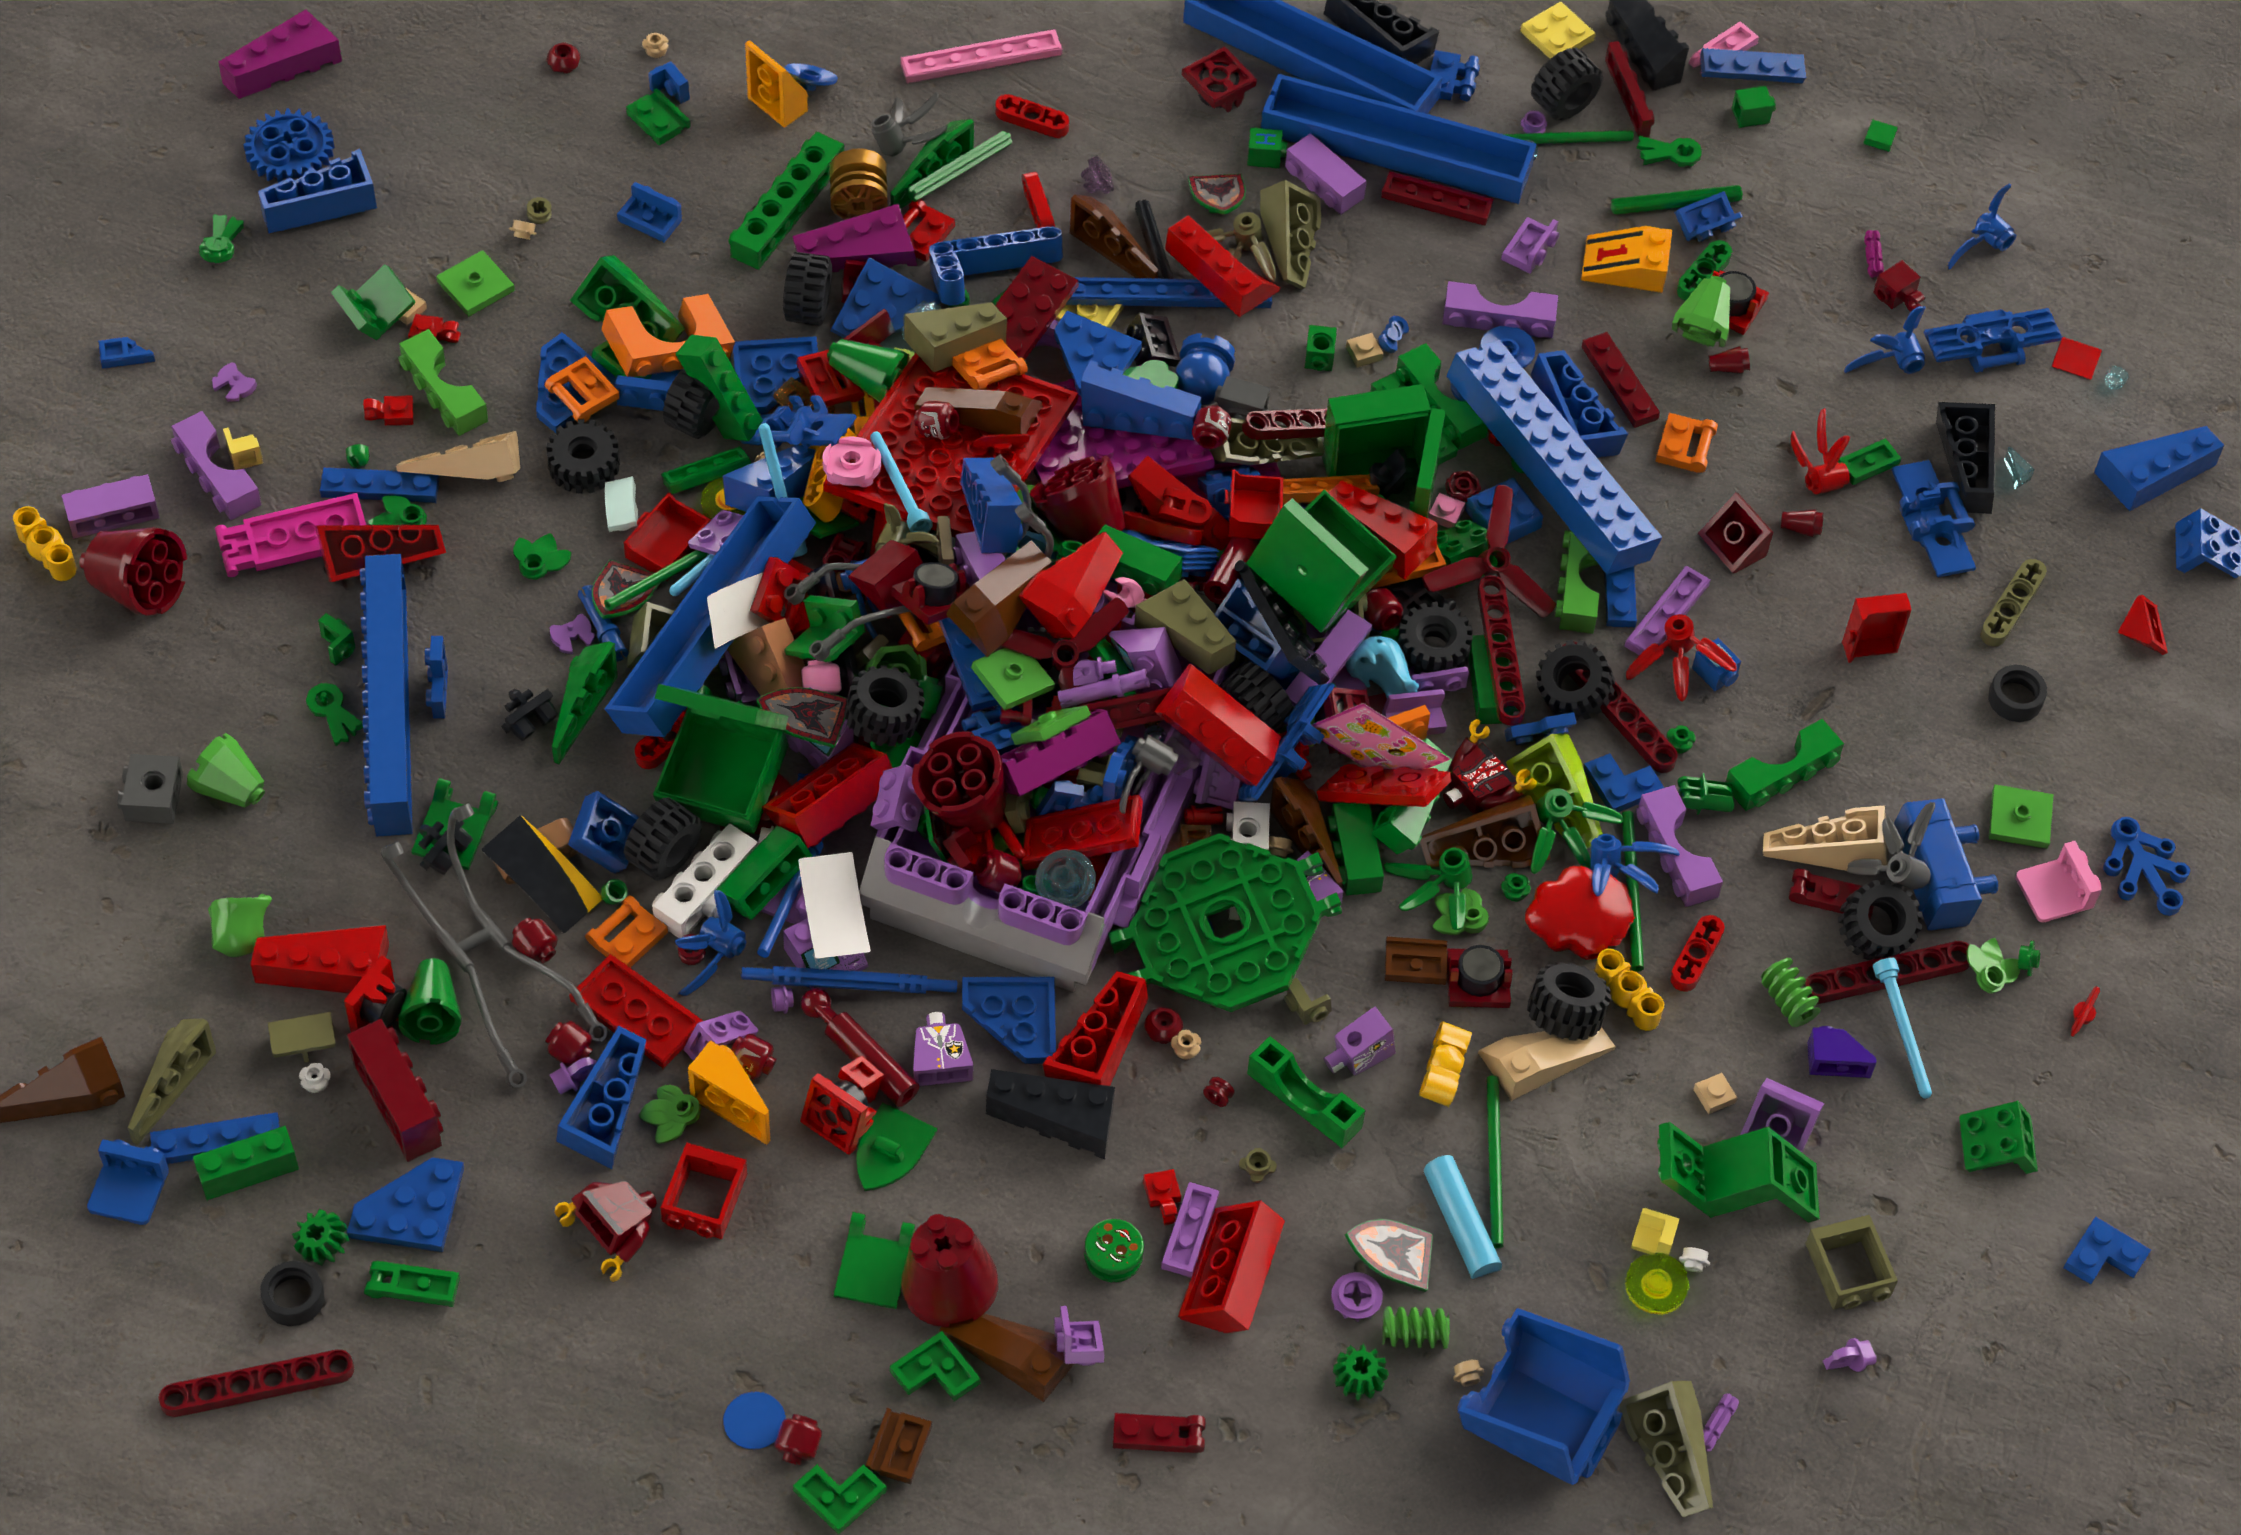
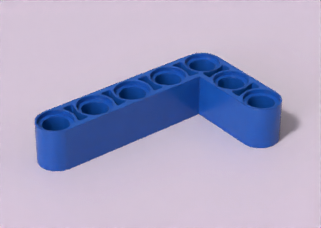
M1042 227L934 243L929 247L931 276L941 302L946 305H958L965 301L964 275L1024 267L1031 256L1047 264L1058 262L1063 258L1062 231L1057 227Z

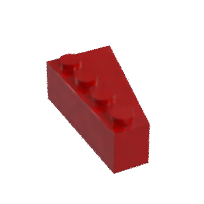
M1342 480L1328 492L1397 556L1393 568L1397 570V575L1405 580L1437 549L1436 521Z

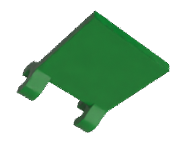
M439 778L435 786L433 800L423 824L432 828L439 821L444 825V828L439 832L442 836L447 830L448 819L452 810L464 804L450 801L453 793V788H450L451 781ZM484 791L479 808L472 807L475 814L462 820L464 822L462 828L473 838L462 854L456 850L463 869H470L489 819L497 809L498 801L495 800V793ZM420 832L411 853L425 857L434 845L430 843L425 850L418 845L423 839ZM446 846L443 851L449 855L448 847Z
M853 1212L834 1297L897 1309L902 1288V1274L910 1242L916 1231L915 1224L903 1222L899 1241L864 1235L866 1225L865 1214Z

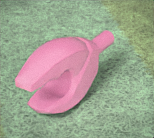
M1126 577L1115 579L1117 583L1122 585V591L1119 594L1108 590L1103 591L1109 601L1118 597L1125 602L1128 608H1136L1137 604L1147 600L1144 598L1145 595L1141 586L1133 579Z

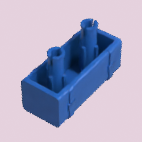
M1943 798L1907 802L1903 804L1894 821V825L1904 843L1902 851L1907 855L1911 848V845L1907 842L1908 836L1917 816L1926 804L1930 802H1935L1936 804L1920 846H1917L1914 858L1926 863L1931 873L1930 880L1926 886L1913 889L1916 899L1920 904L1918 909L1919 912L1922 911L1928 930L1967 926L1982 902L1980 894H1995L1998 891V880L1994 874L1973 877L1962 844L1978 843V827L1975 824L1955 827Z

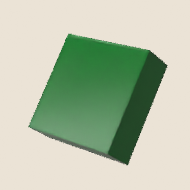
M1872 119L1864 144L1889 152L1898 127Z

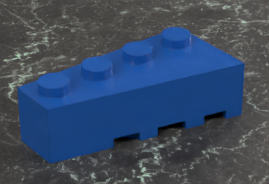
M358 149L351 152L352 156L342 161L339 157L329 161L330 166L318 171L314 168L307 170L299 179L288 178L259 190L262 215L268 233L376 209L377 204L373 182L361 150Z
M1565 350L1539 353L1531 372L1532 380L1597 458L1619 455L1628 436L1627 431L1623 426L1619 427L1613 420L1614 414L1609 408L1605 409L1598 400L1599 395L1594 388L1586 385L1583 381L1584 375Z
M1089 360L1081 378L1083 426L1194 440L1192 428L1198 410L1201 409L1200 396L1167 385L1161 388L1153 385L1149 379L1140 377L1137 380L1123 375L1124 371L1112 368L1110 371L1098 367L1099 363Z
M2207 426L2104 451L2100 455L2094 473L2121 503L2131 511L2216 466L2224 444Z
M963 458L960 483L981 553L1016 552L1018 540H1022L1023 527L1021 519L1017 516L1014 509L1022 504L1013 485L1003 475L1000 476L993 469L990 461L994 458Z
M618 1026L559 1123L556 1142L610 1169L613 1168L644 1058L646 1039Z

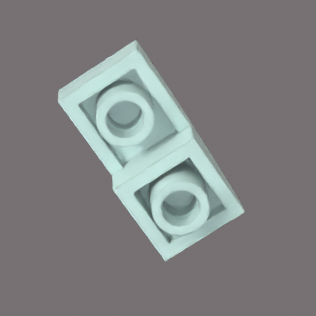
M633 476L605 482V506L609 532L617 530L626 531L637 526L638 508L635 502L636 485Z

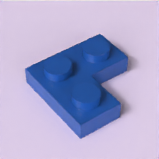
M431 636L430 648H425L428 682H432L431 689H426V706L432 708L433 718H445L448 664L443 636Z
M1572 712L1548 716L1538 722L1510 726L1504 732L1506 742L1515 741L1516 745H1523L1534 742L1533 737L1544 736L1545 738L1552 733L1567 734L1569 733L1568 729L1577 723L1575 713Z
M1610 753L1584 763V772L1606 807L1617 812L1638 805L1642 794L1665 788L1651 766L1624 776Z
M2095 1216L2063 1268L2089 1284H2092L2105 1262L2134 1278L2151 1249Z

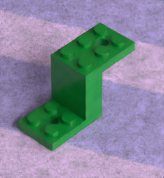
M1671 1122L1659 1125L1657 1146L1660 1151L1658 1174L1661 1182L1710 1218L1778 1199L1808 1223L1820 1220L1816 1163L1770 1127L1701 1146Z

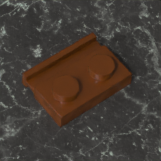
M1386 937L1385 981L1446 985L1447 941Z
M887 1408L866 1467L870 1471L880 1473L881 1476L911 1485L932 1428V1421L903 1412L899 1414Z

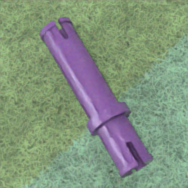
M1144 668L1124 675L1116 673L1112 674V678L1063 691L1060 690L1058 691L1059 702H1062L1060 704L1061 708L1065 709L1115 695L1119 698L1123 697L1126 692L1145 687L1148 688L1150 687L1148 676L1146 677L1147 671Z

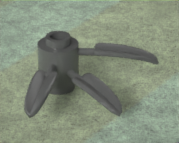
M935 92L921 107L904 120L903 102L900 98L896 97L891 115L883 114L872 121L871 131L884 155H898L904 150L907 142H912L913 145L928 142L939 137L947 130L948 126L944 125L927 133L904 137L900 129L907 123L913 124L921 119L935 105L939 96L938 92Z
M1147 735L1145 739L1139 737L1131 752L1136 755L1134 762L1137 764L1129 774L1121 794L1119 806L1121 813L1125 814L1128 796L1136 776L1139 779L1131 796L1138 795L1151 772L1158 775L1161 773L1166 776L1169 775L1179 756L1173 752L1174 748L1150 735Z
M1935 802L1926 804L1917 816L1907 840L1911 845L1908 855L1902 851L1904 843L1892 819L1886 817L1882 822L1883 836L1890 853L1894 856L1891 857L1887 865H1882L1879 859L1854 860L1848 864L1847 871L1852 874L1873 876L1879 875L1881 871H1886L1891 881L1907 888L1918 889L1926 886L1931 876L1930 869L1925 862L1914 858L1917 846H1920L1935 809Z

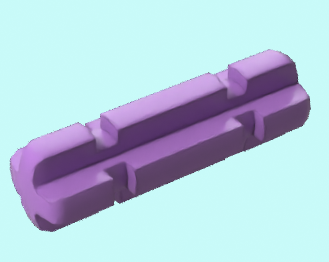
M1728 1393L1723 1395L1719 1405L1715 1408L1704 1426L1703 1433L1706 1452H1710L1713 1449L1717 1439H1719L1738 1407L1739 1400Z

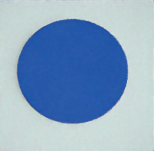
M748 1392L736 1397L728 1405L724 1413L723 1424L726 1434L735 1444L747 1449H760L776 1441L781 1423L786 1417L781 1404L771 1395L762 1392Z

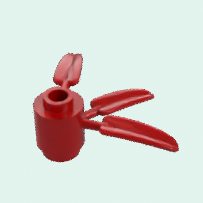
M1826 408L1820 411L1817 422L1818 451L1823 453L1824 464L1813 466L1801 447L1795 431H1792L1791 445L1798 462L1802 467H1808V472L1805 476L1806 486L1816 495L1842 489L1850 480L1847 466L1844 463H1838L1839 458L1850 441V436L1846 435L1839 438L1828 451Z
M1677 614L1671 616L1665 623L1666 641L1661 645L1653 643L1646 648L1626 671V679L1631 680L1643 672L1664 654L1663 649L1668 646L1672 651L1678 653V657L1673 658V679L1677 698L1683 702L1687 697L1689 687V658L1684 656V653L1688 652L1694 644H1696L1697 651L1728 671L1735 672L1737 666L1733 659L1708 638H1703L1701 641L1695 637L1693 621L1686 615Z

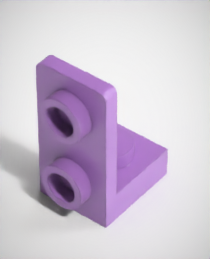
M736 1011L697 1023L683 1050L694 1061L709 1041L719 1046L734 1043L739 1036L742 1038L747 1034L756 1036L759 1030L742 1011Z

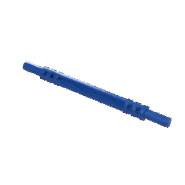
M773 966L772 969L742 967L741 979L772 981L773 985L926 994V991L957 992V980L927 979V975Z

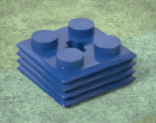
M1510 478L1467 499L1465 509L1467 514L1475 523L1488 529L1496 486L1506 485L1512 488L1513 496L1507 544L1542 527L1543 514L1515 478Z
M1173 540L1145 541L1181 556L1182 577H1188V575L1205 577L1206 571H1213L1217 564L1215 560L1218 558L1216 555L1219 552L1217 548L1190 545Z
M595 791V793L593 792L585 796L568 845L616 874L620 870L626 869L629 863L624 857L625 843L639 816L599 791Z

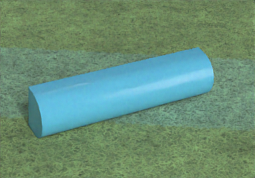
M1444 1155L1433 1159L1425 1166L1424 1174L1471 1278L1474 1279L1501 1270L1502 1263L1453 1156Z

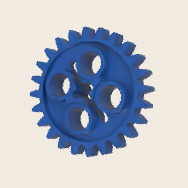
M287 108L285 114L281 115L278 110H275V117L265 114L266 121L263 122L257 119V127H249L250 134L245 135L246 143H244L247 163H250L251 170L257 169L259 177L266 174L267 181L272 180L274 177H277L278 182L283 181L284 178L299 179L307 170L314 168L318 171L322 169V165L329 166V158L334 156L333 149H335L332 130H328L327 122L321 123L320 116L312 119L310 111L302 115L301 109H298L295 114H291L290 109Z

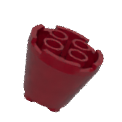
M1108 455L1101 457L1102 460L1095 461L1094 457L1090 456L1070 463L1054 472L1055 475L1048 479V483L1045 485L1042 482L1037 483L1030 491V496L1035 506L1065 541H1077L1085 544L1096 537L1104 525L1119 531L1125 528L1115 471Z
M151 527L107 532L99 531L89 544L86 552L80 556L79 565L84 569L86 580L92 587L129 610L146 616L165 613L179 598L185 584L184 581H181L183 561L187 560V553L182 540L170 530Z
M972 732L950 733L929 744L930 749L924 754L919 763L914 765L912 773L914 791L924 807L955 829H962L968 826L973 834H980L993 827L1000 826L1004 821L1006 807L1005 776L1002 758L991 741L989 742L984 738L973 735Z
M934 1214L914 1232L901 1280L903 1296L909 1310L923 1322L938 1327H949V1324L963 1322L971 1318L974 1321L982 1316L991 1307L997 1296L999 1286L998 1274L992 1257L976 1237L973 1230L965 1222L957 1218Z

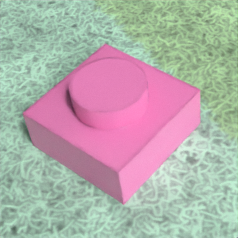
M1439 493L1429 512L1428 518L1444 527H1455L1465 509V502Z

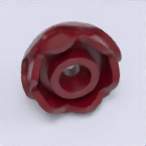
M568 43L554 45L547 54V64L556 72L570 73L578 67L579 60L581 59L579 51Z
M1467 470L1452 473L1445 482L1446 492L1449 497L1467 503L1469 497L1481 491L1479 479Z
M1160 1007L1147 1015L1144 1029L1154 1042L1167 1044L1183 1030V1022L1180 1015L1173 1009Z

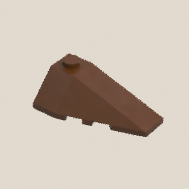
M1074 195L1071 197V235L1133 277L1158 279V268L1106 204L1100 203L1089 196Z
M926 387L915 404V409L919 410L926 401L948 402L958 412L960 424L995 435L1026 434L1042 407L1041 401L1008 391Z
M1032 540L958 597L952 603L946 615L988 658L1010 638L1027 607L1018 597L1034 575L1042 570H1047L1052 561Z
M1284 777L1275 778L1270 813L1290 840H1292L1301 855L1307 851L1311 854L1319 853L1323 862L1321 866L1341 888L1342 878L1316 793L1312 789H1308L1302 780Z
M1528 795L1497 805L1423 835L1420 844L1426 864L1431 867H1440L1439 860L1445 850L1459 848L1468 855L1470 866H1483L1485 868L1511 866L1512 868H1524L1531 865L1538 834L1542 827L1535 803L1531 796Z
M102 1036L71 1049L62 1055L64 1061L52 1069L47 1066L37 1071L39 1075L30 1083H18L1 1094L0 1123L96 1110L103 1106H111L119 1099L126 1097Z
M985 1313L974 1321L971 1318L939 1329V1332L942 1331L947 1338L1042 1402H1045L1074 1365L1065 1364L1063 1352H1057V1337H1055V1334Z

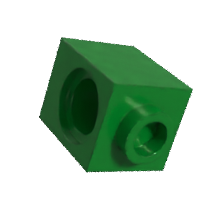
M1309 325L1305 358L1306 369L1332 371L1337 328Z

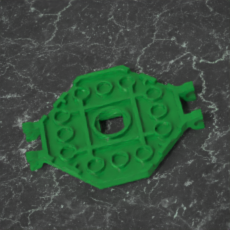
M1218 833L1164 854L1158 864L1159 868L1153 880L1150 881L1142 897L1136 916L1132 918L1129 927L1110 932L1108 935L1115 954L1125 950L1133 942L1145 968L1127 974L1146 979L1147 986L1152 983L1220 1009L1233 1012L1289 989L1323 916L1332 917L1341 914V901L1337 892L1319 901L1315 899L1305 876L1311 877L1324 873L1321 866L1323 862L1318 852L1300 861L1288 857L1284 859L1271 854L1269 850L1249 843L1245 845L1231 840V837ZM1235 907L1244 928L1223 938L1215 937L1207 917Z

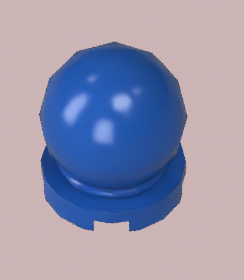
M1202 333L1188 336L1183 341L1179 355L1181 360L1175 373L1178 375L1179 390L1200 396L1201 406L1211 405L1215 403L1214 397L1217 387L1224 385L1226 377L1230 376V372L1233 370L1235 348L1220 336L1215 335L1214 339L1201 338Z

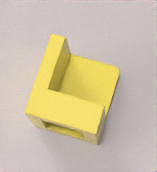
M229 428L223 429L226 446L235 470L263 464L260 446L254 435L232 439Z
M1643 1208L1631 1248L1667 1260L1679 1218Z

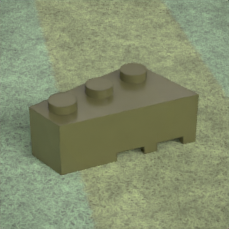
M992 302L905 314L904 340L933 372H937L952 366V358L956 355L1000 338L1006 343L1007 318Z

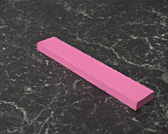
M1054 29L901 57V66L907 83L1059 56L1062 55V47Z

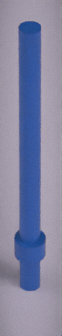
M825 837L822 838L818 845L808 848L813 855L812 857L820 856L824 847L822 842ZM800 870L792 877L758 948L757 953L760 957L767 958L802 887Z

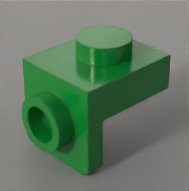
M325 613L318 620L321 637L331 643L328 647L330 661L336 666L343 659L349 658L356 648L353 631L349 629L343 620L335 619L328 613Z

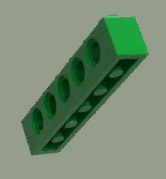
M817 131L810 140L807 139L803 143L801 151L796 157L790 159L782 175H778L774 179L770 190L761 195L758 205L754 210L749 211L741 226L732 231L728 240L732 258L757 270L763 266L830 181V163L836 155L844 151L843 143Z

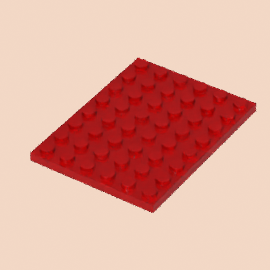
M915 353L856 437L867 439L871 442V447L875 448L870 439L871 434L879 432L882 435L918 508L928 513L933 524L931 530L936 531L938 516H948L950 518L951 535L955 538L957 534L975 531L960 483L963 458L997 457L999 454L993 450V447H987V450H984L982 447L975 448L973 446V443L978 438L995 434L960 423L957 431L947 439L925 438L920 434L918 427L914 423V416L917 411L915 404L926 387L973 388L953 366L933 372ZM1015 374L987 385L985 390L1008 391L1042 402L1040 411L1026 434L1030 435V441L1021 446H1012L1007 453L1000 454L1009 466L1021 476V480L1025 482L1078 402V392L1025 374L1021 376ZM850 459L848 463H856V460ZM882 461L879 474L868 487L831 484L827 478L823 482L824 492L885 513L884 503L894 505L899 511L901 519L907 521L908 513ZM1013 485L1017 493L1020 488L1017 485Z

